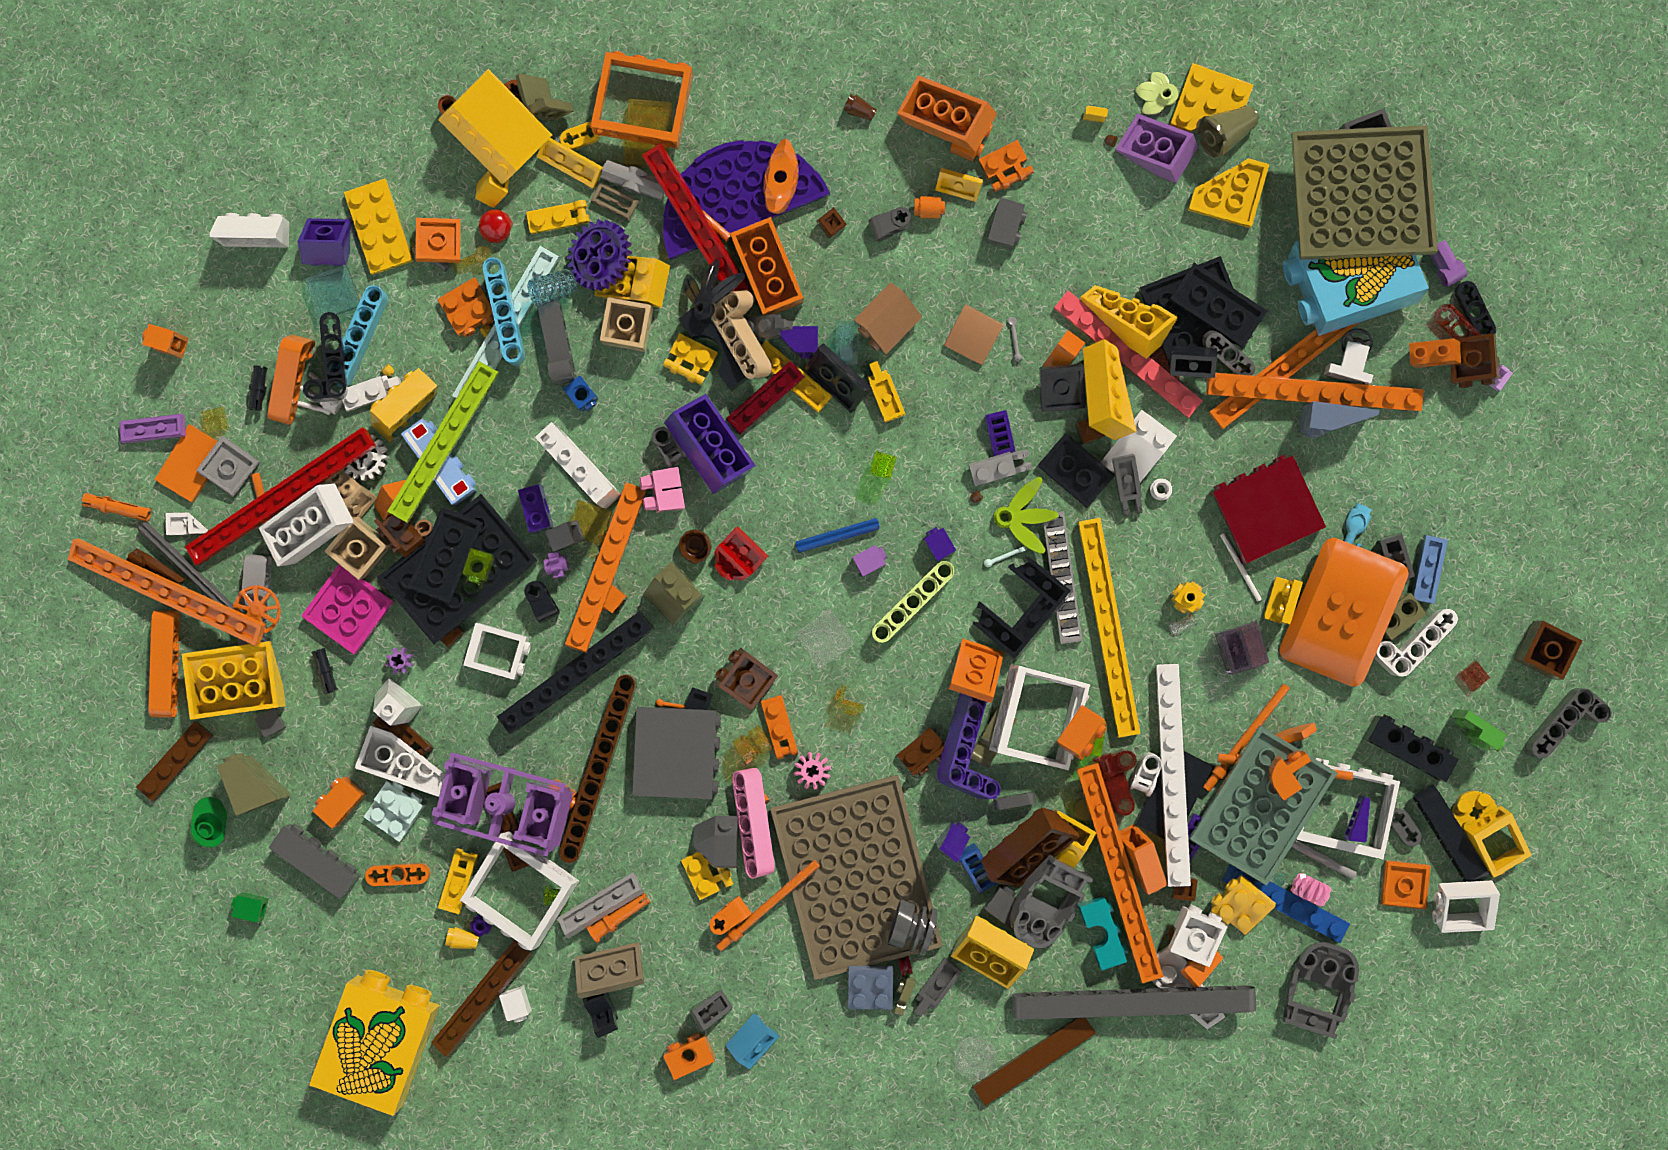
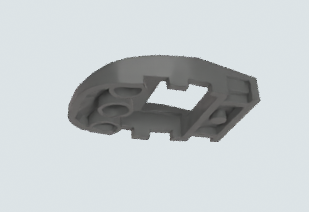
M1049 855L1026 879L1013 905L1010 924L1017 939L1034 948H1044L1051 945L1063 933L1062 927L1067 921L1072 922L1076 915L1074 910L1078 902L1082 903L1085 897L1082 891L1086 883H1092L1093 879L1087 873L1081 872ZM1046 880L1068 891L1057 908L1032 896V890L1038 883Z
M1318 942L1306 947L1301 953L1287 985L1283 1021L1287 1024L1336 1039L1338 1035L1335 1034V1031L1340 1022L1344 1023L1348 1015V1008L1351 1002H1354L1356 995L1354 989L1355 983L1358 981L1359 964L1353 953L1343 947L1326 942ZM1299 978L1340 990L1334 1014L1293 1001Z

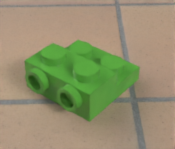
M1454 709L1450 717L1456 720L1454 724L1464 730L1468 728L1464 736L1470 739L1468 741L1470 745L1477 749L1482 748L1487 751L1493 749L1497 752L1503 748L1505 744L1504 739L1507 736L1505 733L1469 710Z

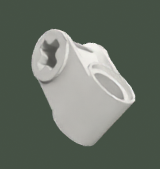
M1148 752L1141 756L1129 782L1128 789H1137L1146 793V796H1151L1162 768V761L1157 755ZM1155 758V766L1151 769L1146 768V760Z

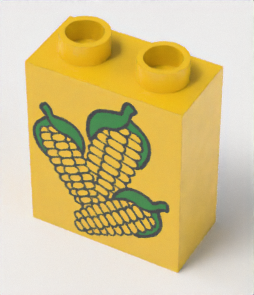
M365 970L363 977L357 975L346 983L309 1085L394 1116L405 1103L440 1005L430 1002L432 993L425 988L407 985L403 992L388 986L391 979L388 975L374 970Z

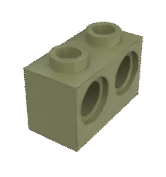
M1401 593L1391 617L1392 624L1390 627H1387L1383 636L1385 640H1393L1427 615L1412 593ZM1404 603L1409 605V612L1407 614H1404L1402 611Z

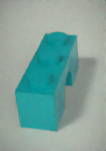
M1103 896L1077 904L1084 925L1087 928L1102 926L1105 929L1104 940L1092 946L1099 968L1103 971L1126 963L1125 956L1128 955L1125 943H1120L1118 934H1121L1117 921L1113 922L1111 913H1114L1110 900L1106 901Z

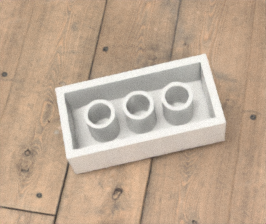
M334 483L315 486L259 527V530L279 567L296 564L350 526L354 521Z

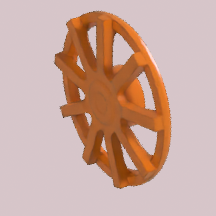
M252 585L244 588L236 597L235 603H233L234 610L239 612V608L248 611L245 615L262 623V618L264 617L273 623L269 628H265L263 634L271 631L280 619L281 608L279 600L270 589L264 586ZM252 589L254 591V601L246 593ZM259 589L267 592L261 601L258 600ZM272 596L276 605L267 606L265 602ZM242 597L249 606L239 604ZM277 609L276 619L267 615L268 610Z

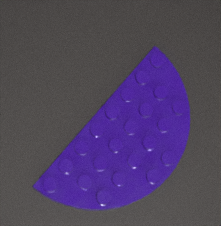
M738 140L716 146L698 156L681 173L682 178L701 209L729 233L769 217L773 219L830 196L827 185L820 174L803 157L796 153L799 173L795 194L788 208L783 213L776 214L768 211L763 188L764 176L769 159L778 144L762 140ZM778 171L774 179L776 182L782 183L787 179V174L783 171ZM667 199L663 215V237L668 257L672 260L699 248L671 202Z

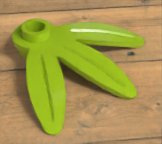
M1037 477L1025 484L1016 493L1008 507L998 508L993 518L998 527L1009 528L1017 540L1025 547L1036 553L1043 554L1045 552L1043 544L1022 523H1045L1058 518L1059 514L1048 509L1034 508L1021 510L1033 499L1041 487L1043 480ZM1003 513L1008 515V520L1006 522L1000 519V516Z

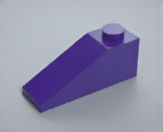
M951 821L936 840V844L942 852L957 863L970 836L967 834L969 829L958 821L955 824Z

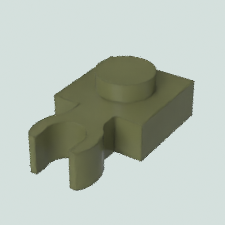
M906 975L905 980L901 979L897 988V992L900 994L894 1008V1013L903 1016L916 982L915 978Z

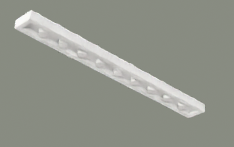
M1179 664L1156 665L1160 759L1162 761L1161 778L1167 886H1191Z

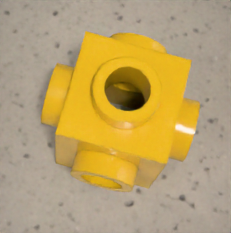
M1193 581L1191 583H1179L1172 591L1174 596L1171 598V601L1175 603L1174 607L1181 613H1193V611L1197 612L1203 606L1205 601L1202 599L1205 594L1201 592L1202 588ZM1188 593L1194 596L1192 601L1187 600Z

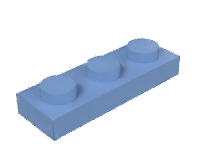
M1428 535L1423 537L1412 595L1417 601L1435 604L1448 542L1447 539Z

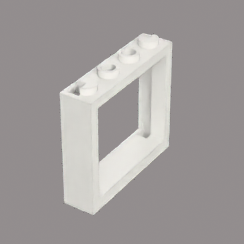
M551 422L535 437L597 505L607 509L621 496V493L555 424Z
M1010 664L989 750L1069 770L1071 759H1074V755L1060 746L1058 747L1056 759L1007 748L1025 675L1074 687L1063 731L1081 705L1085 706L1086 701L1089 699L1088 691L1090 684Z
M1316 758V760L1331 769L1353 772V778L1386 785L1373 847L1304 832L1303 829L1296 840L1384 859L1400 781L1393 780V775L1380 772V776L1371 775L1372 770L1358 768L1357 772L1350 770V765L1337 763L1335 767L1328 765L1329 760Z
M510 831L499 836V838L529 846L522 840L513 839L514 834ZM495 842L462 896L461 901L466 904L467 909L483 916L485 922L500 928L503 935L514 938L518 941L520 947L531 951L540 946L579 880L544 855ZM504 847L562 887L532 936L475 896Z

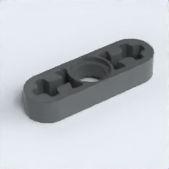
M1211 330L1205 333L1202 339L1203 346L1205 348H1217V358L1235 374L1253 375L1255 372L1253 361L1219 332ZM1212 337L1216 338V341L1222 345L1220 348L1211 344L1210 339ZM1228 349H1233L1234 356L1230 360H1225L1224 352ZM1238 360L1242 364L1246 365V367L1248 368L1246 371H1243L1242 368L1236 364Z

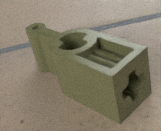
M997 707L980 735L971 759L987 768L990 767L997 752L989 750L999 712Z

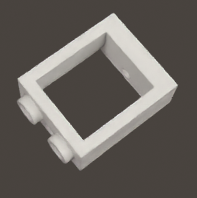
M475 623L463 665L516 680L518 676L523 675L525 664L522 662L524 655H528L531 649L530 637ZM486 632L519 641L511 672L477 663Z
M1493 881L1439 883L1438 892L1435 893L1436 910L1432 913L1433 922L1438 925L1441 933L1494 930L1500 893ZM1481 898L1479 912L1448 914L1450 899Z

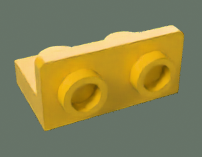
M1276 577L1266 606L1264 619L1283 625L1291 624L1303 582Z

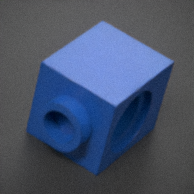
M580 375L563 388L581 412L591 410L596 406V400L599 399ZM586 390L588 393L587 398L579 401L577 399L578 392Z

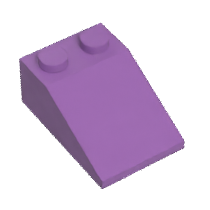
M1137 113L1115 150L1156 176L1177 183L1198 149L1194 134Z

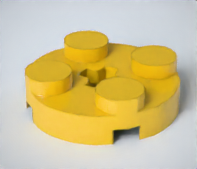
M1467 791L1457 798L1455 805H1453L1452 813L1462 829L1478 819L1470 816L1473 807L1480 810L1478 818L1497 808L1495 801L1490 795L1479 791Z

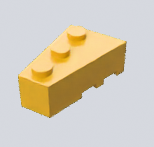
M419 368L414 372H408L401 384L392 386L385 398L382 400L378 399L372 404L370 408L371 426L390 443L394 439L392 434L400 426L404 428L408 424L406 420L415 412L419 413L437 394V385Z

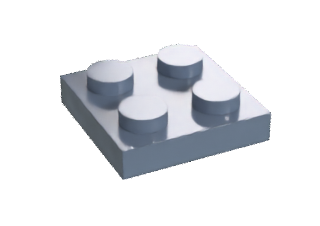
M849 966L848 1009L892 1010L893 966Z

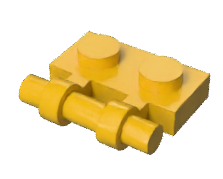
M679 333L670 350V354L677 358L674 362L666 358L663 366L670 369L671 373L675 375L678 373L687 378V381L695 382L702 386L705 377L699 375L700 370L702 369L709 373L719 353ZM683 361L694 365L693 369L689 370L681 366Z
M696 852L681 859L699 900L720 891L717 884L718 881L722 880L726 888L733 885L730 870L717 868L719 873L713 876L708 865L710 864L708 859L701 853Z

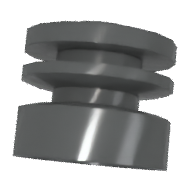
M900 899L890 929L888 945L902 949L906 941L909 940L911 941L910 952H914L919 943V954L925 956L935 936L938 911L931 909L927 918L925 917L927 907L923 906L917 915L914 914L915 903Z

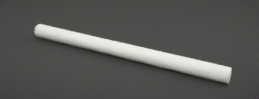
M1221 534L1220 536L1256 601L1259 602L1262 598L1226 534Z

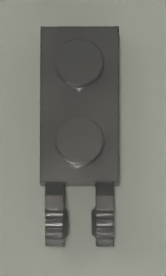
M1129 454L1112 458L1123 516H1129L1130 511L1127 501L1133 499L1136 513H1142V493L1135 455Z

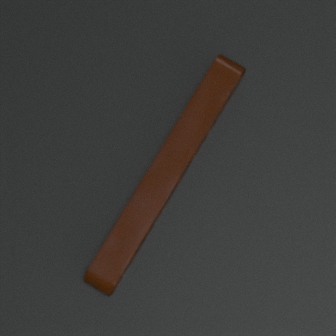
M621 675L615 682L560 848V858L566 863L575 862L582 854L637 688V680L632 675ZM624 678H628L632 682V687L628 691L621 687V682ZM617 699L624 701L625 708L623 711L615 709L614 703ZM610 720L617 722L618 729L616 732L608 730L607 724ZM603 741L611 744L609 753L602 752L600 745ZM596 762L604 765L602 774L594 771L593 766ZM589 783L597 786L595 795L587 792L586 788ZM581 804L589 806V815L585 816L580 813ZM575 825L582 827V836L574 835L573 827ZM568 846L575 848V857L572 858L566 854Z

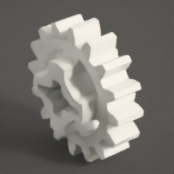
M374 435L370 436L377 446L375 447L377 453L369 451L366 453L368 458L364 460L359 458L354 461L359 471L353 467L352 463L347 466L348 469L345 473L349 475L353 473L352 478L356 480L361 477L362 481H366L367 476L374 480L375 473L383 474L380 470L381 467L387 468V465L383 462L389 459V456L384 455V452L388 449L380 447L383 441L380 439L375 441L376 436ZM376 462L375 466L370 469V466Z

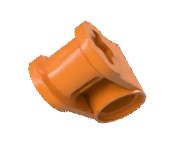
M737 896L711 918L709 923L710 929L714 934L722 935L749 917L752 912L741 897ZM718 918L719 921H725L723 929L715 927V919Z

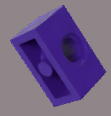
M537 484L519 489L518 493L529 532L535 534L554 528L543 486Z

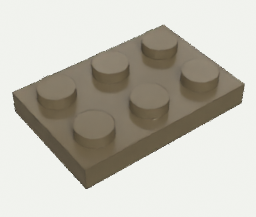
M639 942L575 957L576 985L579 999L645 984Z

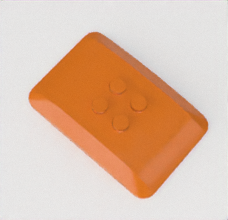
M1337 538L1327 539L1321 547L1293 614L1291 624H1289L1280 645L1279 651L1282 658L1349 686L1355 687L1362 684L1408 579L1407 567L1402 563Z

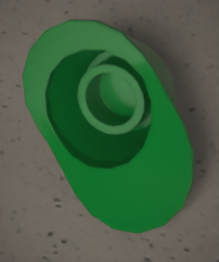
M205 797L200 799L194 806L189 836L197 844V847L213 848L220 845L224 840L227 812L219 799Z

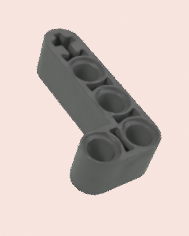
M560 299L537 303L549 359L547 366L551 382L555 386L570 383L577 376L574 374L576 371L572 353L569 352L571 348L568 334L565 332L567 329Z
M1574 688L1570 690L1525 744L1526 753L1535 758H1547L1582 717H1585L1590 722L1604 723L1611 718V708L1589 689ZM1580 693L1584 697L1582 703L1578 702V695ZM1597 707L1600 709L1598 718L1594 714ZM1566 709L1569 711V718L1567 720L1563 716ZM1553 726L1555 728V734L1551 737L1549 734V729Z

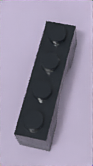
M694 307L679 318L680 323L692 339L707 338L719 345L723 358L717 372L731 392L748 380L711 318L705 320L698 319L694 314Z

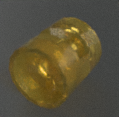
M759 725L749 730L747 736L741 735L732 741L746 765L756 760L758 754L764 755L773 749Z

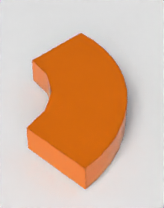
M1309 723L1284 730L1275 735L1288 743L1306 739L1316 732L1317 728L1315 723Z

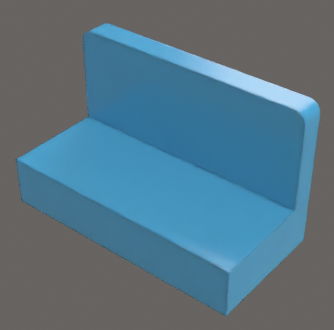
M754 1013L726 1043V1047L738 1063L751 1069L780 1036L775 1030L765 1025L761 1018Z

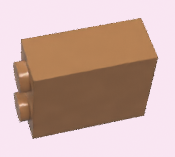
M890 282L854 321L859 326L858 332L866 339L869 338L867 343L875 351L879 349L887 354L922 316L903 290Z

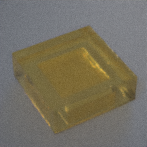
M224 407L201 412L206 433L229 429Z

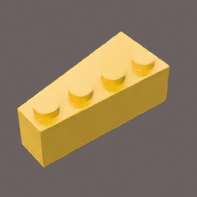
M1103 339L1083 348L1089 426L1113 440H1118L1137 432L1117 347Z

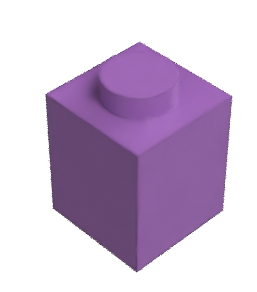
M876 545L852 557L862 577L886 565L884 560L888 559L882 547L878 549Z

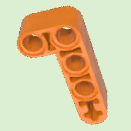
M293 334L282 339L274 373L268 419L288 425L293 423L297 411L305 361L313 356L311 351L313 347L315 348V340Z

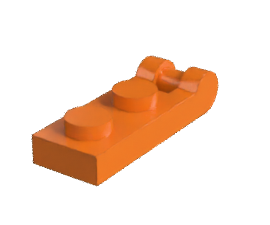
M782 695L762 700L761 704L777 760L783 759L785 755L792 754L793 756L799 754ZM788 739L789 745L781 747L779 741Z

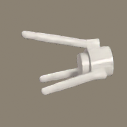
M309 372V376L313 379H320L314 373ZM311 389L308 390L309 395H318V393L312 391ZM331 389V393L339 394ZM343 400L320 402L322 407L298 401L297 406L320 411L327 415L331 413L335 415L339 411Z

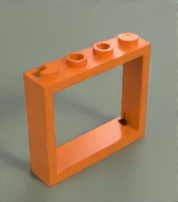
M619 51L606 52L591 122L593 134L652 145L662 143L664 147L679 149L693 79L692 67L682 62L676 64L668 63L666 60L659 58L650 60L642 55L628 56ZM612 65L683 77L672 132L601 120Z

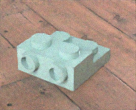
M389 780L386 781L374 798L375 801L364 815V818L400 842L426 804L422 802L423 798L414 792L410 794L405 791L403 784Z

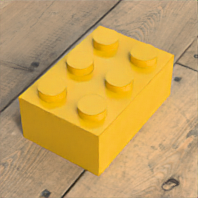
M975 916L959 936L951 957L1009 989L1026 971L1034 948L1009 935L1006 931L990 924L987 920Z

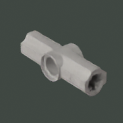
M609 160L604 163L601 179L620 185L628 192L632 190L637 195L641 193L663 201L666 194L657 179L649 176L645 171L632 166L628 168Z

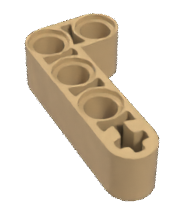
M747 290L732 291L714 305L715 312L712 320L743 374L748 379L767 377L771 373V363L743 316L753 305L752 294Z

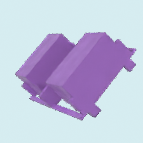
M451 752L449 761H446L444 769L447 770L437 807H434L432 811L434 816L432 824L544 856H548V852L554 851L556 846H560L573 792L569 791L570 788L565 787L566 784L521 772L513 767H503ZM492 770L504 771L499 793H492L485 799ZM514 775L543 783H526L525 791L528 793L518 831H515L513 839L538 844L544 847V850L499 838L504 815L511 813L516 804L515 798L510 794ZM483 805H485L486 811L493 815L489 834L439 821L447 818L461 824L478 825Z

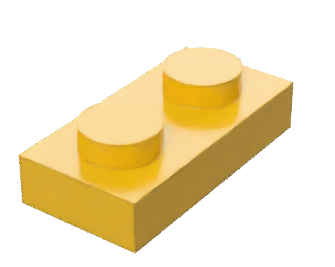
M941 168L935 191L977 202L983 179Z

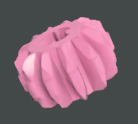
M808 752L809 760H806L801 755L800 760L804 764L795 763V766L802 770L795 771L794 775H802L797 782L800 784L806 780V789L809 788L810 782H813V788L817 789V781L822 786L826 784L822 777L830 779V775L824 773V771L831 770V766L823 767V764L828 759L825 757L821 762L818 761L820 753H817L816 758L812 759V753ZM817 766L816 770H819V773L809 776V771L806 772L807 767Z
M1303 873L1298 874L1292 883L1291 891L1293 894L1318 906H1324L1330 897L1331 888L1328 885Z

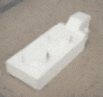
M386 375L379 376L348 387L347 396L343 399L346 411L349 412L372 404L378 399L382 400L387 396V392L392 386L401 384L400 378L396 376L388 379Z

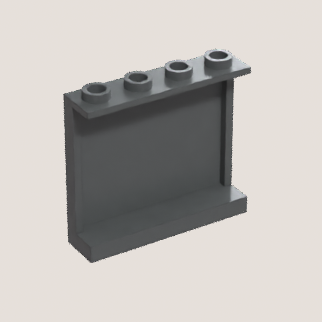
M637 707L632 796L713 799V794L718 793V781H714V773L719 771V759H715V751L720 750V737H716V730L721 728V715H717V710Z

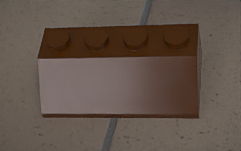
M1041 807L1034 811L1033 815L1025 822L1019 824L1015 831L1004 837L1000 844L989 850L981 861L991 882L1020 888L1049 855L1055 858L1080 836L1056 811Z

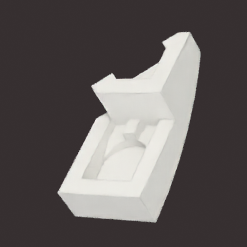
M166 513L167 536L204 534L208 531L190 513Z

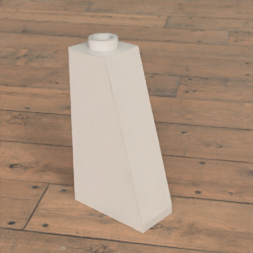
M388 678L375 694L373 712L391 726L409 723L423 705L391 678Z

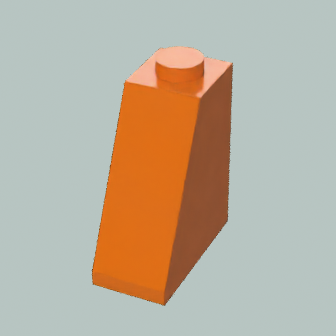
M1135 824L1120 830L1119 833L1126 856L1138 885L1148 895L1158 892L1161 888L1167 886L1153 841Z

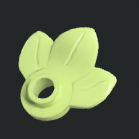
M1159 72L1151 74V82L1141 83L1135 89L1137 95L1146 101L1142 109V113L1146 115L1160 113L1165 106L1174 104L1179 96L1176 86L1169 84L1167 76ZM1170 91L1171 95L1169 97H1164V92Z

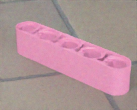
M757 768L739 770L734 772L732 783L745 871L748 877L754 879L770 875L774 872V858L761 773Z

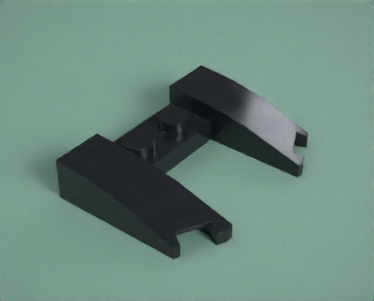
M1029 556L1026 557L1028 563L1017 568L1014 563L1008 566L1011 571L1040 594L1017 623L1011 627L980 601L977 604V608L982 609L979 622H973V625L1014 659H1018L1036 634L1072 594L1069 588Z

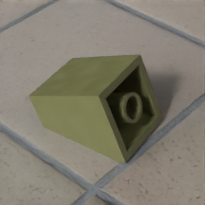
M670 562L654 577L643 593L672 625L677 623L705 597L673 562Z
M243 753L231 755L223 759L224 763L217 765L236 816L290 796L289 791L252 755L244 756Z

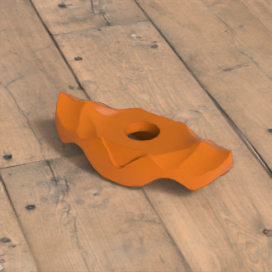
M786 138L781 140L769 159L764 176L763 188L766 208L771 213L776 214L783 213L788 208L795 194L798 182L797 156L791 142ZM778 171H783L787 174V179L782 183H778L774 179Z

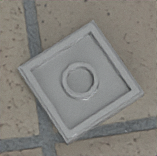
M222 436L196 471L234 497L260 461Z

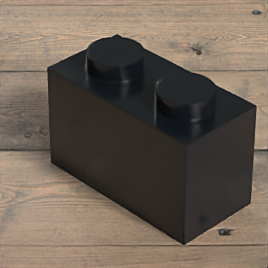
M1173 346L1170 375L1215 378L1217 348Z

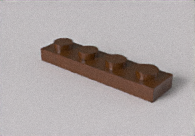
M194 721L136 788L152 802L155 801L211 739L213 734L198 721Z

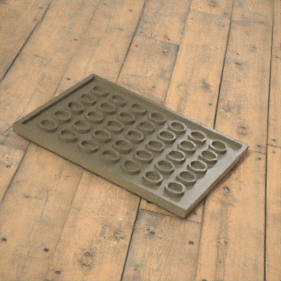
M898 774L770 808L789 881L813 860H816L820 865L817 870L792 890L815 980L848 972L849 966H871L919 953V943L915 951L910 952L911 941L909 940L906 941L902 949L888 945L890 929L900 899L915 903L914 914L917 915L921 908L926 906L925 917L928 918L930 910L933 909ZM938 925L933 942L928 950L943 947Z

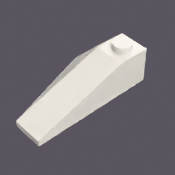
M370 726L355 768L439 797L445 773L393 733Z

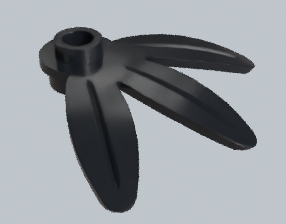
M716 259L704 274L701 290L695 279L690 274H687L684 278V290L690 301L695 304V316L701 320L710 319L715 312L714 304L727 296L744 280V273L734 274L721 281L714 288L720 267V262Z

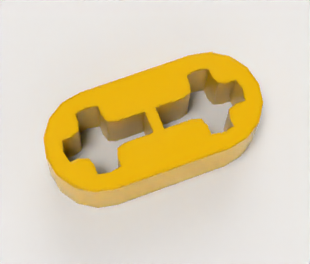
M586 122L563 131L560 136V142L574 151L596 143L601 135L594 134L592 138L589 135L582 136L588 133V128H591V122ZM571 135L572 138H576L578 136L580 137L574 139V144L570 145L568 142L565 143V141L568 140L567 136Z

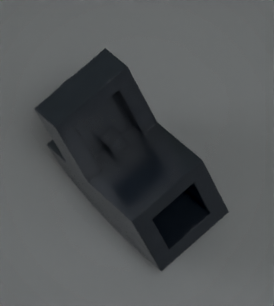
M608 992L583 998L584 1007L591 1016L594 1033L597 1038L618 1030L616 1021L618 1015Z

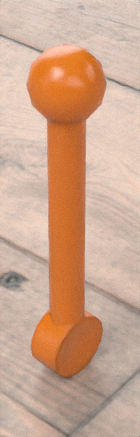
M658 699L655 702L659 708L663 706L678 709L685 708V705L664 702L662 699Z

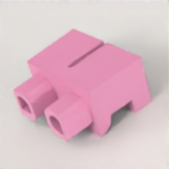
M678 467L652 471L650 475L639 479L641 490L652 489L653 497L643 498L644 510H656V513L678 511L685 508L682 488H680L681 481Z

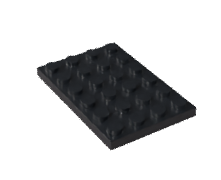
M482 494L458 512L484 524L450 605L408 589L429 536L424 539L426 542L406 558L403 556L377 577L434 645L537 562L533 554Z

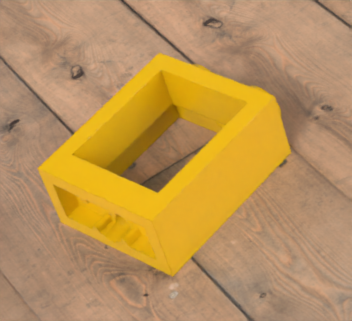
M1501 805L1463 827L1467 838L1493 878L1504 874L1508 869L1532 856L1512 813ZM1507 826L1516 847L1492 861L1482 840Z

